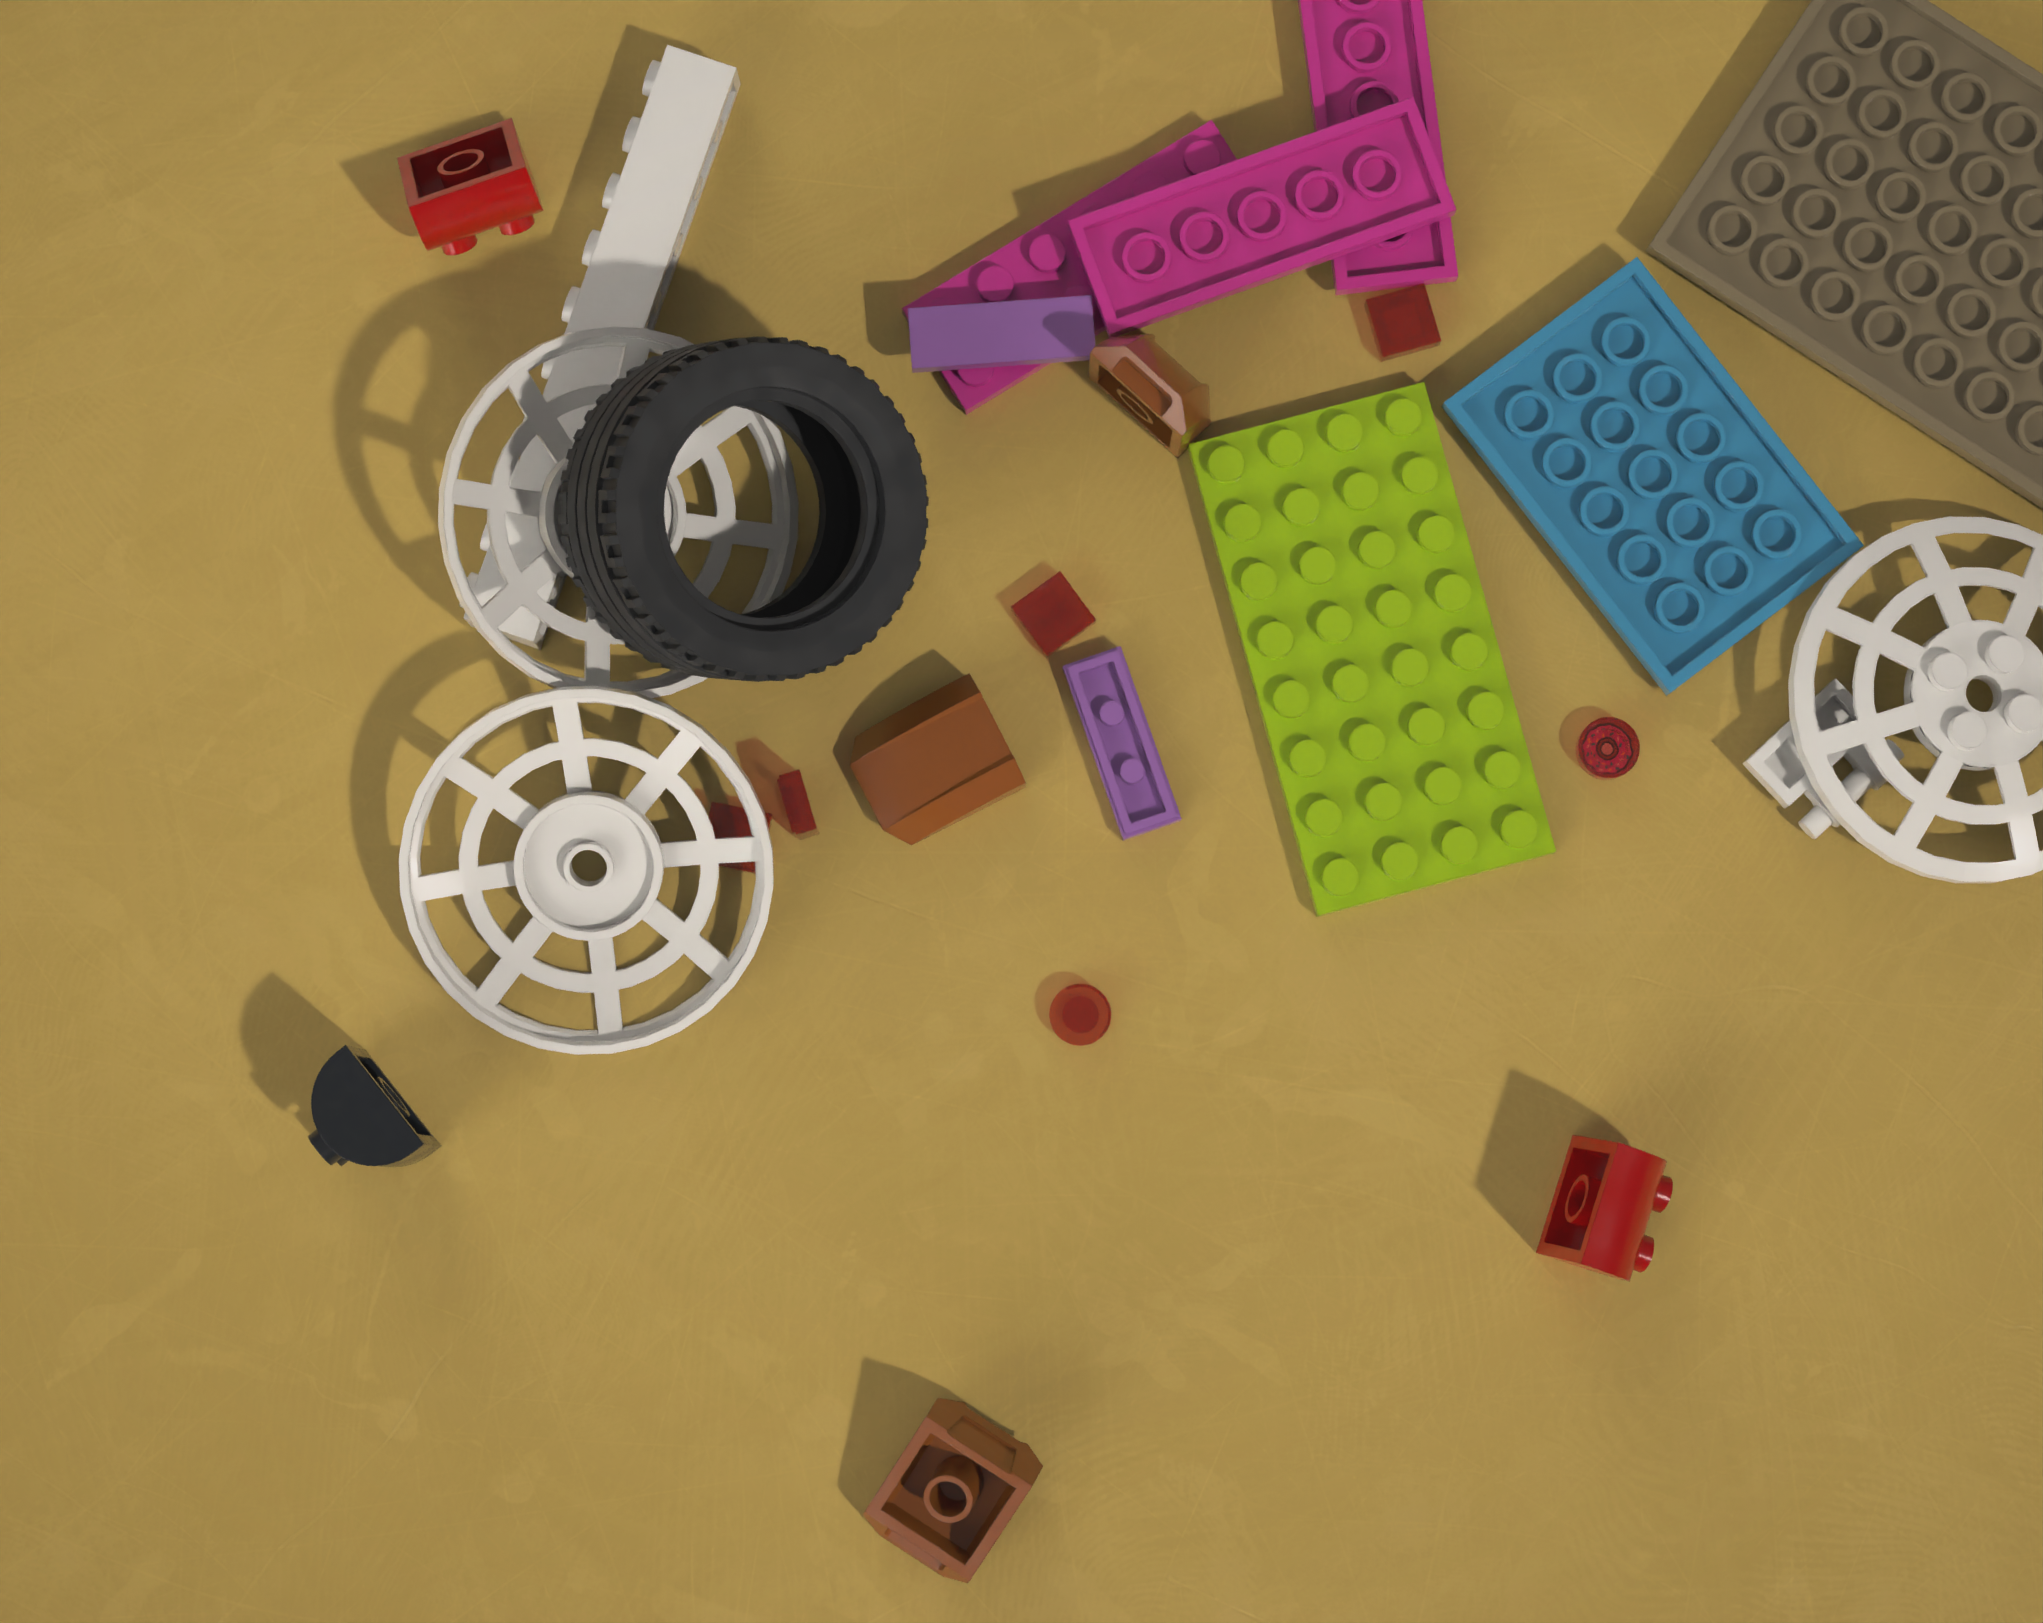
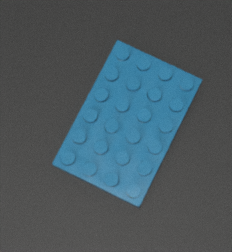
M1638 257L1447 399L1442 405L1443 410L1666 696L1864 546Z

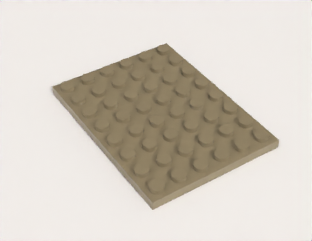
M1812 0L1646 249V252L2043 509V74L1928 0Z

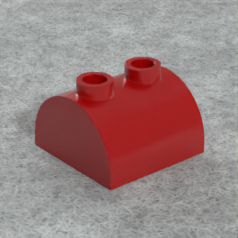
M512 118L397 157L408 208L427 251L441 247L446 255L452 256L465 253L477 244L476 234L499 227L503 235L522 233L534 225L535 219L533 214L544 211Z
M1572 1135L1536 1253L1630 1282L1633 1270L1640 1273L1645 1271L1653 1257L1654 1239L1645 1235L1651 1212L1661 1213L1667 1207L1672 1195V1178L1663 1175L1667 1161L1619 1142Z

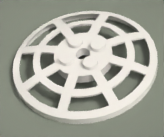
M609 326L570 332L538 344L508 363L482 388L462 417L447 451L439 486L438 529L444 564L456 596L477 631L501 657L530 678L552 688L603 686L632 691L655 698L671 695L707 679L671 670L658 676L628 682L610 681V644H625V641L615 639L609 633V626L600 623L594 617L595 611L592 607H586V622L559 612L537 594V591L561 570L572 579L574 577L571 567H567L565 559L568 557L566 546H562L560 536L563 535L561 530L562 524H558V514H562V502H559V492H562L563 481L560 479L562 471L567 469L569 460L566 459L568 449H572L573 442L557 418L580 407L596 404V400L602 394H606L611 390V384L577 388L546 402L529 371L545 361L572 351L602 346L624 347L617 379L626 378L628 370L645 363L649 352L663 355L665 351L694 345L681 337L648 328ZM508 388L526 419L516 428L503 447L493 470L490 484L458 479L463 455L476 426L492 403ZM732 406L722 411L703 426L700 425L686 440L675 458L668 476L664 499V519L667 537L674 556L678 552L683 538L712 541L702 570L692 583L707 598L723 574L730 557L732 544L769 549L764 571L752 599L742 614L759 609L782 594L790 576L798 540L799 502L793 466L782 434L773 421L751 410ZM745 426H748L756 440L767 470L772 500V524L735 519L736 505L732 481L724 458L717 446ZM537 435L556 464L547 475L541 492L510 488V478L519 457L529 442ZM699 459L705 467L711 484L715 506L714 517L686 513L684 494L677 479L678 475ZM455 505L487 510V528L491 550L498 569L507 584L483 606L480 605L472 592L459 558L454 528ZM505 512L537 517L539 533L546 549L521 571L516 564L509 545ZM523 605L532 615L548 627L571 638L585 641L584 678L564 674L536 661L510 642L498 627Z
M1949 516L1913 523L1882 536L1849 558L1824 584L1805 615L1794 645L1788 679L1789 718L1797 753L1812 787L1831 815L1859 843L1887 862L1923 877L1951 883L1991 884L2029 876L2043 870V850L2039 851L2032 814L2043 810V787L2028 796L2019 764V759L2029 754L2041 741L2043 742V654L2026 637L2037 608L2039 607L2043 610V535L2021 525L1986 517ZM1952 533L1990 534L2017 540L2033 547L2022 577L1992 568L1962 567L1950 569L1935 537ZM1911 545L1926 576L1925 578L1914 582L1895 595L1877 614L1873 622L1837 608L1846 592L1870 567L1895 550ZM1988 586L2014 593L2015 596L2003 623L1989 620H1972L1959 587ZM1934 594L1947 629L1935 634L1922 646L1891 631L1911 607ZM1825 631H1828L1860 645L1852 681L1853 709L1856 720L1820 731L1815 713L1814 678L1819 647ZM1879 655H1882L1907 667L1908 670L1904 683V705L1876 713L1874 678ZM1972 679L1984 681L1992 690L1993 703L1987 712H1980L1974 709L1967 700L1966 688ZM1912 729L1923 746L1937 757L1923 784L1917 781L1900 764L1889 748L1885 737ZM1864 744L1869 757L1882 776L1903 797L1912 802L1894 835L1880 827L1852 799L1835 774L1828 755ZM1960 769L1973 771L1994 769L2003 804L1974 805L1947 798L1946 795ZM1935 815L1946 820L1970 825H1996L2007 822L2014 859L2002 862H1963L1934 856L1916 847Z
M603 686L558 687L526 694L492 709L462 730L436 758L415 793L404 823L399 853L400 897L409 931L424 963L444 990L473 1017L504 1036L539 1049L574 1055L613 1054L645 1047L682 1031L710 1012L736 985L754 957L768 921L774 886L773 846L765 812L750 779L729 750L701 724L668 704L636 692ZM578 703H601L630 708L660 719L680 732L658 758L645 750L624 742L602 738H584ZM553 707L559 741L545 744L522 754L502 768L494 778L463 758L475 743L502 724L529 712ZM699 747L715 760L733 785L748 817L752 836L715 838L713 825L702 802L690 785L678 774ZM587 756L619 760L635 766L646 773L625 799L606 792L592 791ZM562 760L567 794L553 799L542 808H536L510 789L516 781L532 770L550 762ZM446 778L478 798L471 808L462 832L458 857L459 869L421 875L420 855L425 824L436 794ZM666 788L675 796L687 813L695 831L696 840L661 843L654 826L645 816L646 812ZM495 809L522 828L523 832L516 847L514 860L479 865L478 855L481 836L490 813ZM583 850L598 852L606 862L607 872L596 881L582 880L573 871L572 858ZM755 862L756 881L751 911L739 942L727 958L700 934L715 901L719 879V863ZM700 865L701 874L697 896L690 914L684 921L657 899L662 884L664 868ZM510 886L517 887L520 898L533 917L514 941L504 933L493 918L484 899L483 890ZM463 894L465 906L477 931L489 947L500 957V960L479 988L463 975L443 948L429 918L425 901ZM641 920L645 921L668 940L661 949L648 958L628 967L617 969L613 937L626 932ZM555 932L567 938L588 941L592 972L583 973L560 969L544 963L533 956L550 934ZM683 954L712 978L699 992L673 1010L643 1023L623 1027L619 990L635 986L655 977L674 964ZM521 973L534 981L555 989L578 993H594L598 1030H574L545 1025L512 1012L499 1004V1001Z

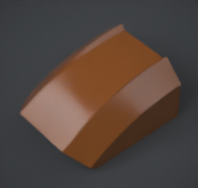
M1153 334L1110 337L1096 345L1090 352L1088 378L1150 432L1177 459L1188 448V445L1193 443L1211 424L1209 385L1207 383H1200L1155 342Z
M970 673L917 700L857 735L849 764L883 831L909 845L916 844L1026 788V782L1017 762Z
M937 1398L868 1505L863 1516L881 1537L939 1575L969 1583L1032 1488L1043 1465L1027 1443L1018 1441L969 1409L965 1402Z

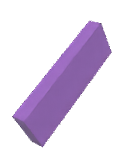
M1092 295L908 308L912 373L1090 360V352L1095 347Z
M1121 646L1064 665L1062 669L1122 840L1125 841L1181 821L1182 818Z

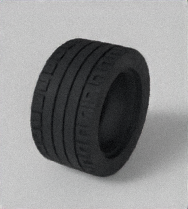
M756 336L688 345L679 349L665 351L663 355L652 356L645 360V363L641 366L628 370L626 378L616 379L611 384V390L606 394H602L596 400L597 406L586 413L584 417L586 423L582 429H577L573 437L575 442L572 449H568L566 459L569 460L567 469L562 471L560 479L563 481L562 492H559V502H562V514H558V524H562L561 530L563 534L560 536L562 546H566L568 557L565 559L567 567H571L574 574L572 580L576 587H581L585 594L583 600L587 607H592L595 611L594 617L600 623L609 626V633L615 639L625 641L626 648L641 653L643 658L651 663H661L662 668L677 670L692 676L755 682L784 681L785 679L803 678L809 673L817 674L824 672L826 666H837L844 662L845 656L857 654L862 650L863 644L871 643L877 637V631L881 627H886L892 621V615L896 610H900L904 603L903 597L907 591L911 590L916 571L920 569L921 561L919 560L927 541L925 539L926 528H928L926 506H929V496H927L925 486L927 480L921 469V455L917 452L912 433H908L904 425L906 421L902 413H898L894 408V402L891 398L884 396L879 391L880 386L875 380L865 377L864 371L859 367H850L847 365L845 358L839 354L830 355L826 348L820 346L812 347L807 342L801 340L789 341L787 337L766 338ZM732 406L745 408L761 414L781 427L794 440L811 468L819 498L817 536L812 553L802 572L779 597L759 609L744 614L734 613L715 604L689 581L671 550L664 519V499L667 480L678 452L701 424L716 413Z

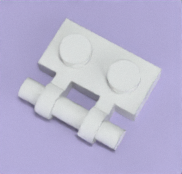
M1836 678L1815 696V713L1820 731L1856 720L1853 709V696ZM1789 720L1742 764L1784 809L1804 793L1814 807L1798 821V824L1808 836L1815 840L1829 826L1839 827L1841 824L1831 815L1812 787L1797 753ZM1887 739L1886 742L1897 760L1903 759L1905 755L1892 740ZM1864 744L1828 755L1832 766L1843 756L1852 765L1854 770L1841 783L1855 802L1870 788L1878 790L1887 782L1869 757Z

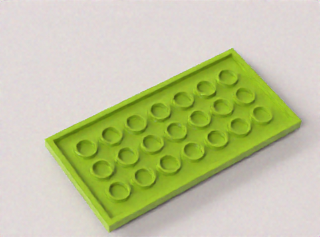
M1425 383L1413 384L1189 444L1188 452L1316 917L1554 854L1556 848Z

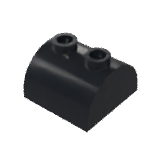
M345 1045L324 1064L315 1080L311 1098L312 1116L316 1130L308 1138L328 1164L332 1166L337 1162L340 1166H343L350 1161L366 1166L403 1167L425 1159L441 1147L437 1139L365 1049Z

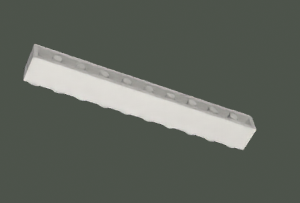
M667 45L661 62L652 60L642 88V94L648 96L646 106L641 118L635 116L631 118L623 139L622 151L628 153L621 175L617 173L611 174L604 191L602 207L609 209L601 231L593 229L590 232L584 247L582 264L587 265L588 269L581 288L572 286L565 300L561 319L567 322L568 325L564 335L570 332L609 326L654 330L741 85L736 67ZM602 346L576 350L545 361L541 372V377L548 380L543 392L545 401L548 402L556 396L577 388L612 384L617 379L624 347ZM597 404L580 407L557 418L573 444L575 442L573 437L577 429H582L586 423L584 420L588 410H593ZM537 435L529 442L520 459H518L510 478V488L541 492L547 475L556 464ZM505 512L509 545L516 564L521 571L546 549L539 533L537 517ZM487 523L480 542V549L487 551L479 574L471 572L467 577L471 590L481 606L486 604L507 584L498 569L491 550ZM562 570L537 591V594L554 608L557 605L567 576ZM521 605L498 629L510 640L541 650L548 626ZM465 612L463 618L470 624L471 627L475 628L469 616Z

